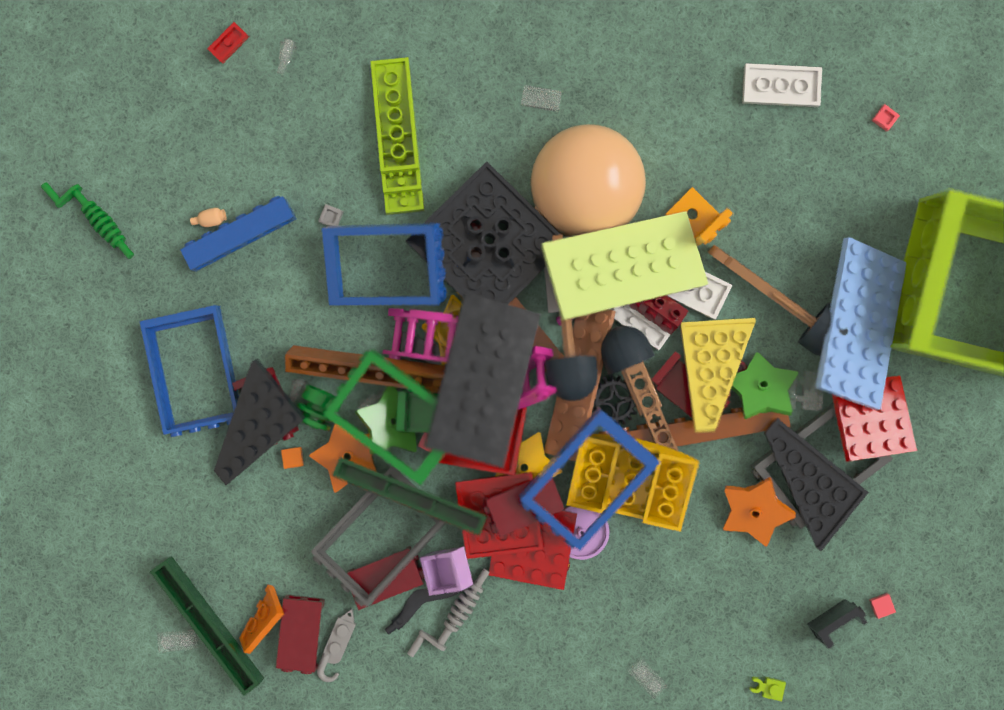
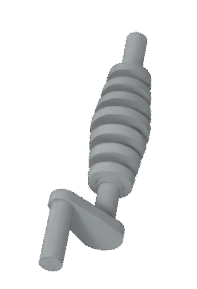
M483 568L476 581L470 586L471 589L467 587L463 590L467 595L460 593L458 597L462 602L458 599L454 601L457 607H451L452 613L447 615L450 621L445 620V629L437 640L425 631L420 630L419 635L407 652L409 656L414 657L425 639L439 650L445 651L447 647L444 644L450 634L459 630L456 625L462 626L464 622L461 619L467 620L469 616L466 613L472 614L473 609L471 607H476L477 603L473 599L479 600L480 596L477 592H483L482 584L490 573L487 569Z

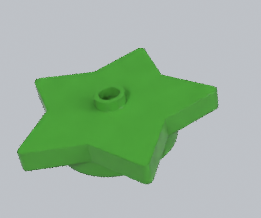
M756 352L747 370L736 373L731 387L742 401L744 419L759 413L768 412L790 416L792 414V407L788 391L796 380L798 372L774 368L760 353Z
M386 386L376 404L356 410L355 414L367 427L369 438L384 449L393 446L414 453L417 451L415 433L396 431L398 391L393 386ZM370 449L371 455L376 454L374 451Z

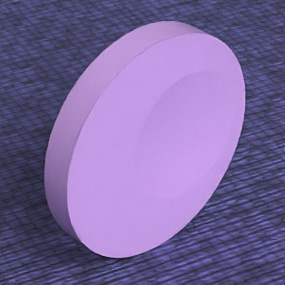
M572 506L564 509L565 511L577 513L574 535L578 539L601 514ZM608 522L602 526L581 551L576 547L574 549L571 548L570 557L584 560L598 555L605 548L609 539Z

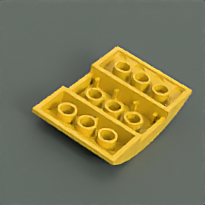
M591 434L579 447L566 505L602 513L645 465L611 435ZM635 439L654 455L660 464L615 513L642 519V523L681 532L699 460L659 444Z

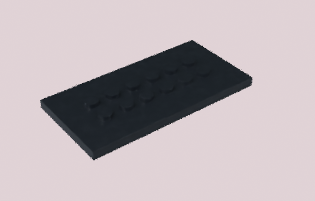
M464 293L425 448L500 468L504 467L541 314L472 293Z

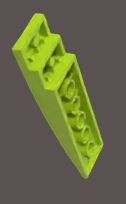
M409 58L370 61L380 172L382 175L386 215L424 211Z

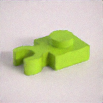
M752 677L754 682H758L757 687L749 688L753 693L762 691L764 698L782 701L786 686L785 681L766 677L765 682H762L758 677Z

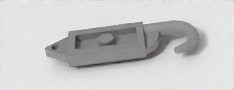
M353 609L338 617L318 664L317 674L324 682H333L339 676V673H335L334 676L328 677L324 674L327 663H339L343 657L356 626Z

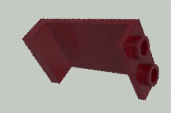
M675 351L651 381L655 390L693 419L686 366L680 361L681 355ZM730 393L727 397L723 411L730 403V401L728 400L731 395Z
M551 478L533 500L550 515L564 510V506L554 480ZM533 480L491 498H483L484 504H482L485 514L490 516L492 522L489 525L493 534L496 533L499 537H502L539 521L535 517L536 513L533 510L528 511L520 504L522 501L519 495Z
M408 546L405 550L355 570L354 568L350 569L346 573L362 589L370 594L412 548ZM418 555L371 605L424 584L425 576L423 568L418 566ZM355 601L358 610L366 608L365 605L362 607Z
M286 595L283 598L282 610L284 614L281 617L276 662L277 669H281L283 672L296 670L302 674H312V672L316 671L318 667L316 659L321 612L325 599Z

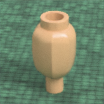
M219 208L206 209L201 211L197 217L190 218L192 226L199 224L202 227L218 226L227 220L225 210H220Z

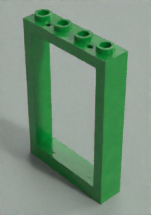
M374 349L369 352L365 351L359 359L361 364L358 368L353 367L348 374L350 378L346 384L342 383L337 389L336 393L338 395L335 400L331 398L324 407L327 410L324 416L421 486L445 454L444 452L432 449L418 470L414 471L335 413L372 362L435 408L437 395Z

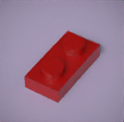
M233 22L207 49L223 64L249 36Z

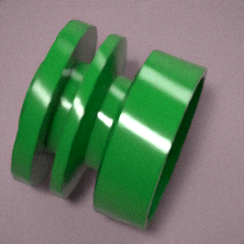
M306 384L301 397L308 402L307 404L297 403L296 405L304 410L303 412L301 411L305 416L302 423L315 429L330 431L332 426L325 422V420L332 421L324 416V413L327 411L324 407L331 398L335 400L337 396Z

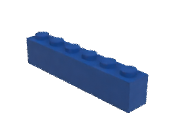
M276 196L270 200L269 204L256 206L252 209L253 212L237 216L235 218L236 221L220 225L218 227L219 230L203 234L202 238L196 242L195 240L187 242L180 251L190 270L196 272L296 220L297 218L287 199L283 196Z

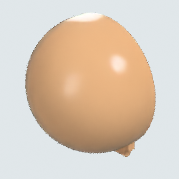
M600 125L573 126L556 134L539 152L531 174V193L535 209L560 234H564L567 237L627 225L639 210L645 193V170L637 150L620 133Z

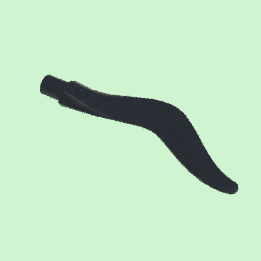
M428 588L414 591L409 596L401 612L391 620L392 623L385 628V631L390 635L396 629L400 630L424 603L450 598L461 591L445 592L444 594L430 596Z

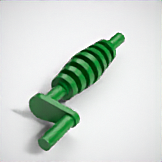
M47 182L41 185V188L52 199L57 208H61L75 197L82 205L81 211L85 214L94 231L99 233L113 248H119L128 259L134 256V253L125 244L126 238L124 235H121L122 232L117 228L118 226L113 222L112 217L108 216L105 211H102V208L97 206L94 201H88L81 193L82 187L79 184L72 186L61 198Z

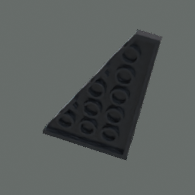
M258 358L250 364L214 468V472L225 485L232 482L305 419V416Z
M775 418L764 432V435L813 543L819 551H822L869 492L781 420Z

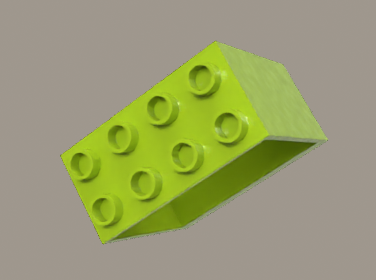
M951 189L920 198L904 257V262L907 263L893 342L890 347L893 350L1004 377V352L933 335L958 234L962 233L1004 244V202Z

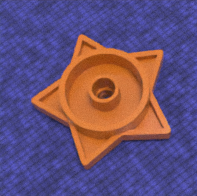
M334 424L329 442L309 455L328 469L335 493L348 484L332 476L339 458H344L345 453L351 455L349 461L377 472L370 449L337 424Z
M770 477L756 485L745 488L725 486V494L731 507V511L724 524L723 530L748 532L764 546H768L775 527L796 517L794 510L778 500Z

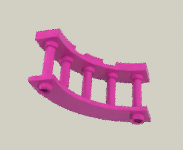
M389 308L388 316H393L396 322L392 351L383 350V354H389V358L400 359V356L447 362L458 316H456V319H452V314ZM407 319L408 330L405 352H399L403 322ZM419 320H426V324H428L424 355L412 353L416 323ZM438 322L448 323L447 326H449L445 358L431 356L435 326L438 325Z
M538 346L532 348L522 389L523 394H521L518 409L546 400L556 392V388L546 386L544 364L553 357L552 349ZM537 368L538 385L530 390L529 373L532 369Z

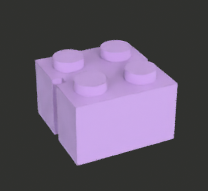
M464 546L434 551L420 557L429 596L444 594L445 592L462 591L473 585Z

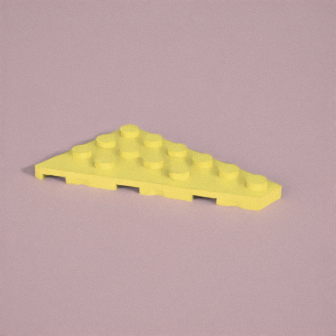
M755 318L681 322L680 330L695 432L715 431L755 325Z

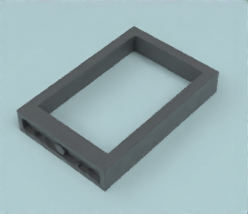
M834 403L797 429L795 433L805 439L836 415ZM770 450L750 465L753 469L751 473L758 481L760 479L763 481L768 477L772 479L778 500L796 512V517L788 522L791 526L802 529L806 526L803 518L765 469L776 461L772 450ZM891 455L877 457L878 460L855 476L853 480L860 485L893 460Z
M393 465L384 474L415 487ZM367 492L316 545L311 553L314 555L313 559L320 566L324 564L328 568L326 572L333 579L337 577L342 582L340 586L347 593L351 591L356 596L354 600L363 607L365 605L368 607L445 526V522L432 518L436 522L434 526L370 594L362 589L326 551L378 495Z

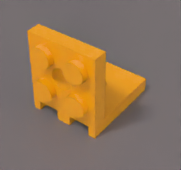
M692 187L665 216L685 212L689 209L695 210L697 212L696 219H689L698 247L702 243L705 245L708 242L710 243L718 235L716 230L720 231L731 222L729 217L733 213L727 208L719 214Z

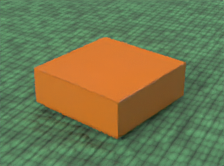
M301 447L281 450L284 469L304 466Z

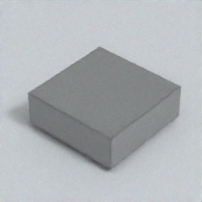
M325 204L318 222L327 226H338L344 211Z

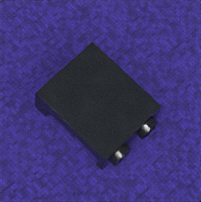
M844 599L807 623L816 639L827 649H830L835 644L829 637V634L853 619H856L863 625H866L867 621L864 618L866 614L860 606L857 607L854 602L851 603Z

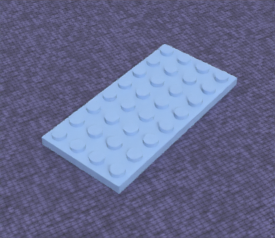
M850 237L843 239L830 307L831 324L824 339L815 388L874 410L881 409L891 353L890 346L893 342L907 262ZM847 328V335H841L839 329L843 330Z

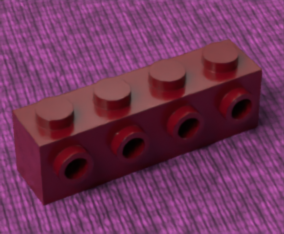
M667 295L629 304L631 309L638 311L647 320L652 321L661 330L670 335L680 326L688 313L687 309Z

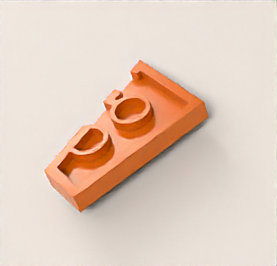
M267 585L265 589L267 594L263 601L259 600L257 604L258 610L254 618L251 617L239 638L244 653L251 654L284 614L276 590L272 585Z

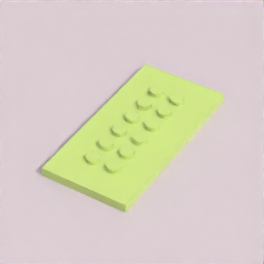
M687 211L551 241L541 245L562 321L708 285Z

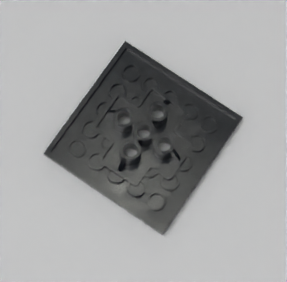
M485 162L424 222L439 223L442 229L441 248L444 250V258L442 260V267L445 269L444 281L462 299L464 293L468 292L505 304H509L546 267L541 245L553 241V235H561L488 162ZM477 223L480 229L475 231L470 227V224ZM498 224H505L507 226V230L501 231L498 228ZM412 234L405 243L428 264L426 234ZM484 237H491L494 243L487 244L484 241ZM471 250H477V251H479L480 257H479V258H474V257H472L470 251H471ZM498 251H506L507 258H501Z

